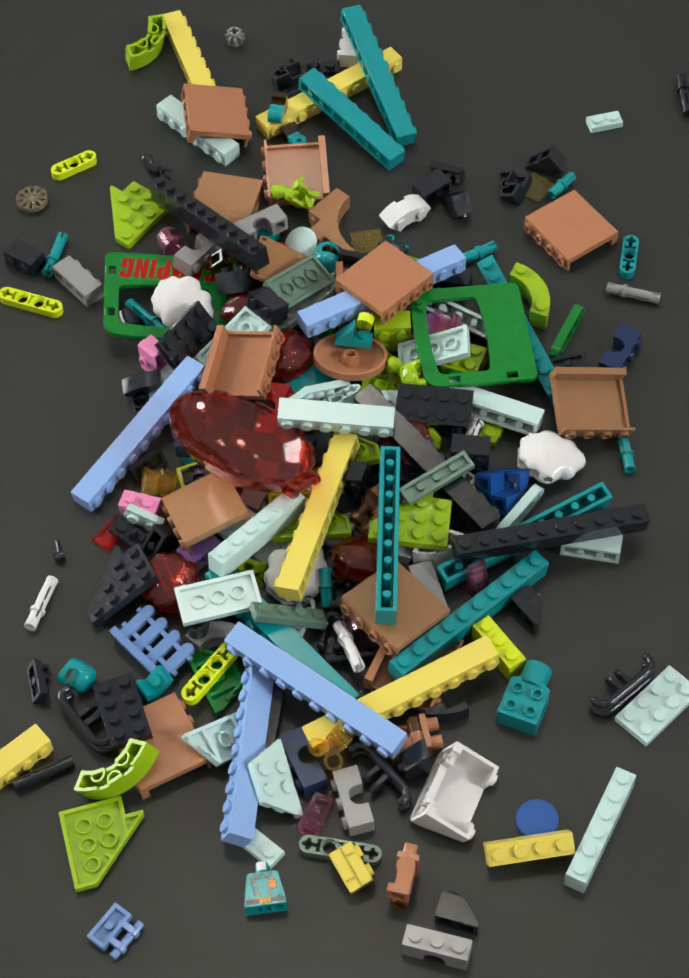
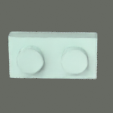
M614 111L586 117V124L590 133L623 127V120L619 112Z
M129 503L123 514V517L128 522L138 524L148 531L151 530L154 524H163L165 520Z
M256 828L253 841L244 848L260 862H267L268 869L270 870L285 855L284 850Z

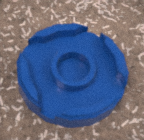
M534 799L520 806L517 810L515 822L520 834L527 836L556 831L559 818L557 811L550 803Z

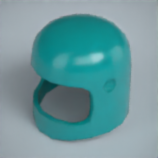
M329 241L318 244L315 247L314 255L328 272L332 273L335 271L336 262H339V247ZM323 246H332L336 249L338 255L322 251Z
M74 657L62 668L57 679L63 685L70 684L71 687L75 688L76 692L84 693L89 691L92 685H94L96 671L89 664ZM73 669L71 675L64 681L67 671Z

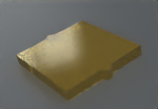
M534 172L531 175L533 180L524 196L525 199H530L534 203L539 204L548 196V190L555 184L547 180L546 177L544 178Z
M380 229L350 233L351 247H353L355 252L368 254L375 249L379 242L384 240Z

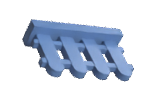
M146 605L143 609L139 607L136 610L138 613L128 623L124 621L121 624L123 626L121 630L114 626L109 631L150 673L157 667L156 664L160 662L170 676L173 675L175 677L178 674L176 670L186 660L190 662L193 659L194 646L191 643H185L180 646L178 644L182 638L180 632L172 630L168 634L165 630L169 624L163 617L154 621L152 618L156 611L151 605ZM148 622L151 626L139 635L137 632ZM162 635L164 638L152 648L150 645ZM132 637L136 639L133 643L130 641ZM175 648L177 650L167 661L163 659L171 649ZM145 649L149 652L147 655L143 653Z

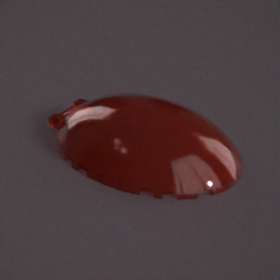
M202 390L193 391L179 397L171 406L169 420L178 442L195 462L220 480L248 491L282 492L291 499L297 498L299 493L321 482L320 475L312 470L315 465V449L310 441L305 440L302 430L297 431L295 428L283 429L278 427V411L257 400L254 403L246 401L243 395H239V398L228 396L227 391L214 390L213 394H203Z

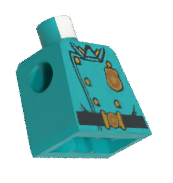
M265 861L257 862L255 864L256 873L247 874L246 916L287 911V901L278 871H269L268 863Z

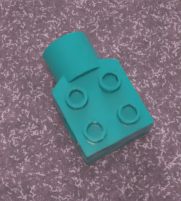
M536 660L525 662L520 676L511 677L497 710L496 723L536 736L549 703L550 690L547 688V685L552 675L550 667Z

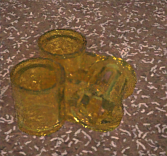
M144 467L141 473V492L147 495H157L158 493L168 495L176 491L179 475L173 472H165L163 468L153 470Z
M337 724L324 740L320 737L310 739L307 749L313 756L320 757L324 755L323 765L330 771H337L343 765V758L339 753L349 745L353 737L347 736L340 729V725ZM315 741H320L323 745V749L319 753L312 751L311 747ZM331 755L338 757L339 761L335 767H330L327 763Z

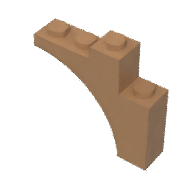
M338 188L308 211L309 223L312 225L310 229L316 235L317 245L329 241L339 247V253L341 249L355 251L345 242L339 231V223L343 215L350 208V197ZM323 246L322 249L326 248L328 252H332L336 256L338 255L336 249L332 246Z

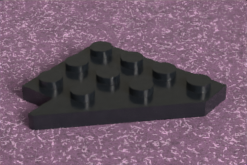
M139 543L130 547L125 553L119 546L115 547L87 610V614L96 628L160 580L143 547Z

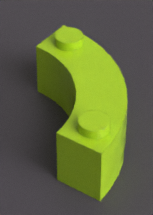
M164 14L148 16V33L146 37L133 44L126 45L125 59L130 71L146 66L160 54L165 41L166 22Z
M516 262L509 274V283L517 284L520 295L528 300L530 304L529 323L531 326L546 330L550 311L548 288L537 273L527 266Z
M130 738L122 753L110 767L93 771L81 770L74 791L92 800H103L118 796L136 785L147 774L160 751L145 741Z

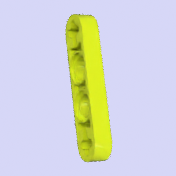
M11 287L0 289V302L4 305L51 318H58L64 312L62 303L58 300ZM21 298H27V301L23 303L18 302ZM38 302L44 303L41 307L34 306Z
M225 642L181 690L182 699L185 704H197L238 658L239 655L233 656L229 652L226 654L227 647ZM214 662H221L223 664L220 669H213L211 667ZM207 676L210 680L206 684H201L198 682L199 678ZM194 692V694H195L194 697H193V696H189V697L187 696V693L192 694V693Z

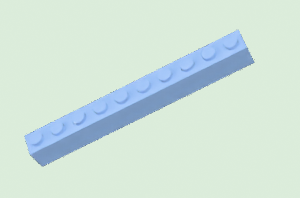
M455 244L416 261L433 273V284L459 274L466 269V257ZM344 291L297 311V321L305 335L310 338L335 328L342 323L351 321L358 317L361 312L368 313L372 310Z
M189 356L185 357L71 491L76 503L91 512L101 505L104 497L111 493L115 484L126 475L127 468L138 460L142 452L149 448L153 439L160 435L164 426L171 422L173 416L178 411L179 400H187L193 396L195 390L200 385L205 365Z
M238 621L224 639L227 647L226 650L231 655H239L243 658L242 661L249 667L255 666L260 669L259 672L264 677H271L276 680L275 683L282 689L288 688L291 690L292 695L298 700L302 701L304 699L309 702L308 705L316 712L320 710L324 712L328 720L343 725L342 728L347 733L358 735L360 741L365 745L376 747V751L383 757L387 758L389 756L394 759L408 740L405 731Z
M243 662L245 672L241 677L243 686L238 697L240 707L236 713L238 721L233 732L235 742L231 749V756L233 757L228 768L230 778L225 789L227 799L223 805L224 820L220 825V832H222L221 841L245 848L253 841L258 799L247 764L265 750L274 679L264 677L260 674V669L255 666L249 667Z

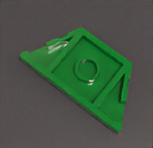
M202 650V653H194L192 655L193 659L190 662L187 660L194 675L215 651ZM214 662L211 667L213 669H220L223 664L221 662ZM235 662L205 694L216 717L223 712L242 690V675ZM207 676L199 678L198 682L206 684L210 679Z

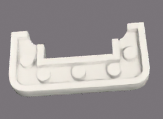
M458 741L446 747L438 754L410 821L418 826L460 842L470 841L475 834L474 824L471 822L483 790L489 785L493 786L498 778L496 774L499 767Z

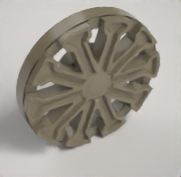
M27 186L16 195V204L24 212L40 211L48 203V195L45 189L39 186Z

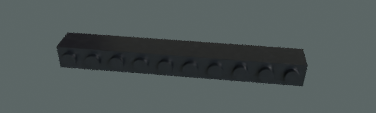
M157 177L148 183L154 202L256 272L270 264L267 247L165 177Z
M371 383L353 397V404L395 407L394 403L390 400L387 401L383 397L381 390L377 387L375 388ZM395 407L393 436L385 438L394 447H400V454L421 475L447 460L446 456L442 452H438L434 448L433 443L429 439H425L421 435L420 430L409 423L406 415L400 414ZM460 476L437 490L444 499L452 500V507L477 532L490 530L499 523V510L486 501V497L482 492H477L473 488V484L469 479H464Z
M643 503L453 536L451 549L455 564L646 531L650 518L646 505Z

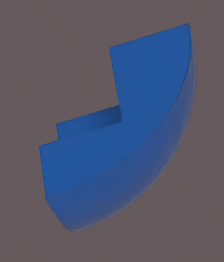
M503 468L475 473L477 487L489 500L490 505H494L501 515L507 516L526 493L529 470Z

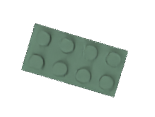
M312 254L269 278L263 283V286H266L289 303L288 310L333 285L335 279L317 257Z

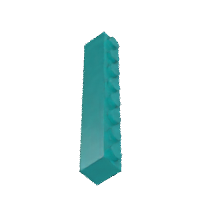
M313 68L299 77V89L388 171L404 161L405 150L403 146L394 141L390 134L383 131L379 124L372 121L368 114L361 111L354 102L350 101L321 72Z

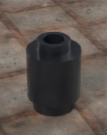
M124 308L118 313V320L121 323L141 325L135 312L130 308Z

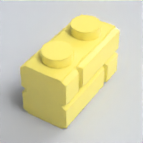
M350 841L330 853L329 857L349 892L353 894L373 882L372 876L375 872L369 862L364 864L361 856L364 854L359 845H353Z

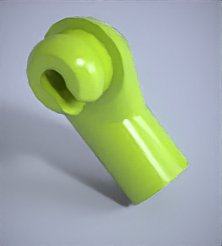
M428 427L424 429L423 437L425 439L430 438L434 448L440 452V435L434 428Z

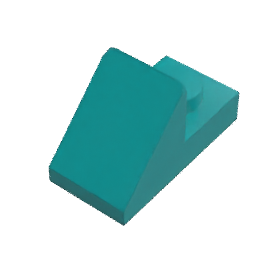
M356 319L336 333L334 345L371 349L373 332L355 331Z
M157 665L146 679L136 680V687L140 698L145 705L156 701L174 680L163 665Z

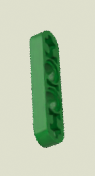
M578 304L573 306L549 352L550 358L562 355L583 316L584 306Z

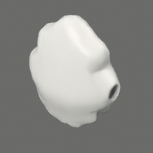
M171 276L168 279L160 280L151 297L153 311L156 313V316L161 318L165 327H171L198 300L212 318L214 315L210 293L201 290L200 282L190 276L182 278Z
M545 430L540 433H530L520 440L517 468L529 470V477L535 478L538 482L551 484L560 479L569 480L586 463L584 454L572 440L564 439L553 431Z
M287 548L274 550L267 559L268 569L264 573L266 592L282 605H297L300 601L278 598L277 591L274 589V581L276 577H279L281 563L285 561L287 556ZM322 548L302 600L304 597L315 598L321 592L318 589V586H320L318 569L328 567L324 560Z

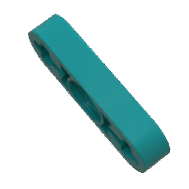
M627 235L623 239L619 275L624 279H630L635 275L639 239L635 235ZM629 254L632 255L634 258L627 259L624 256ZM626 265L629 266V271H625Z

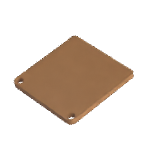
M261 236L258 241L267 247L270 264L256 272L251 269L250 275L264 283L269 278L308 256L266 236Z

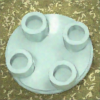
M298 227L289 233L285 243L287 247L309 257L314 254L317 238L313 230L307 227Z

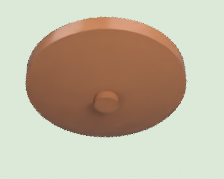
M335 333L321 339L314 348L313 360L316 367L325 375L338 380L361 381L370 379L380 374L387 364V350L375 338H373L371 349L334 345Z

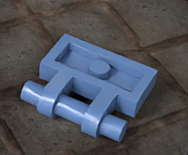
M115 902L86 937L104 952L111 945L114 949L109 956L116 960L128 950L127 946L131 941L139 937L144 924L139 920L133 926L129 924L133 918L132 914ZM122 930L127 932L121 941L116 939Z

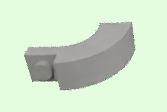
M212 621L205 637L195 640L191 639L187 633L185 641L194 646L195 652L202 653V650L221 646L224 643V639L235 627V624L224 621Z

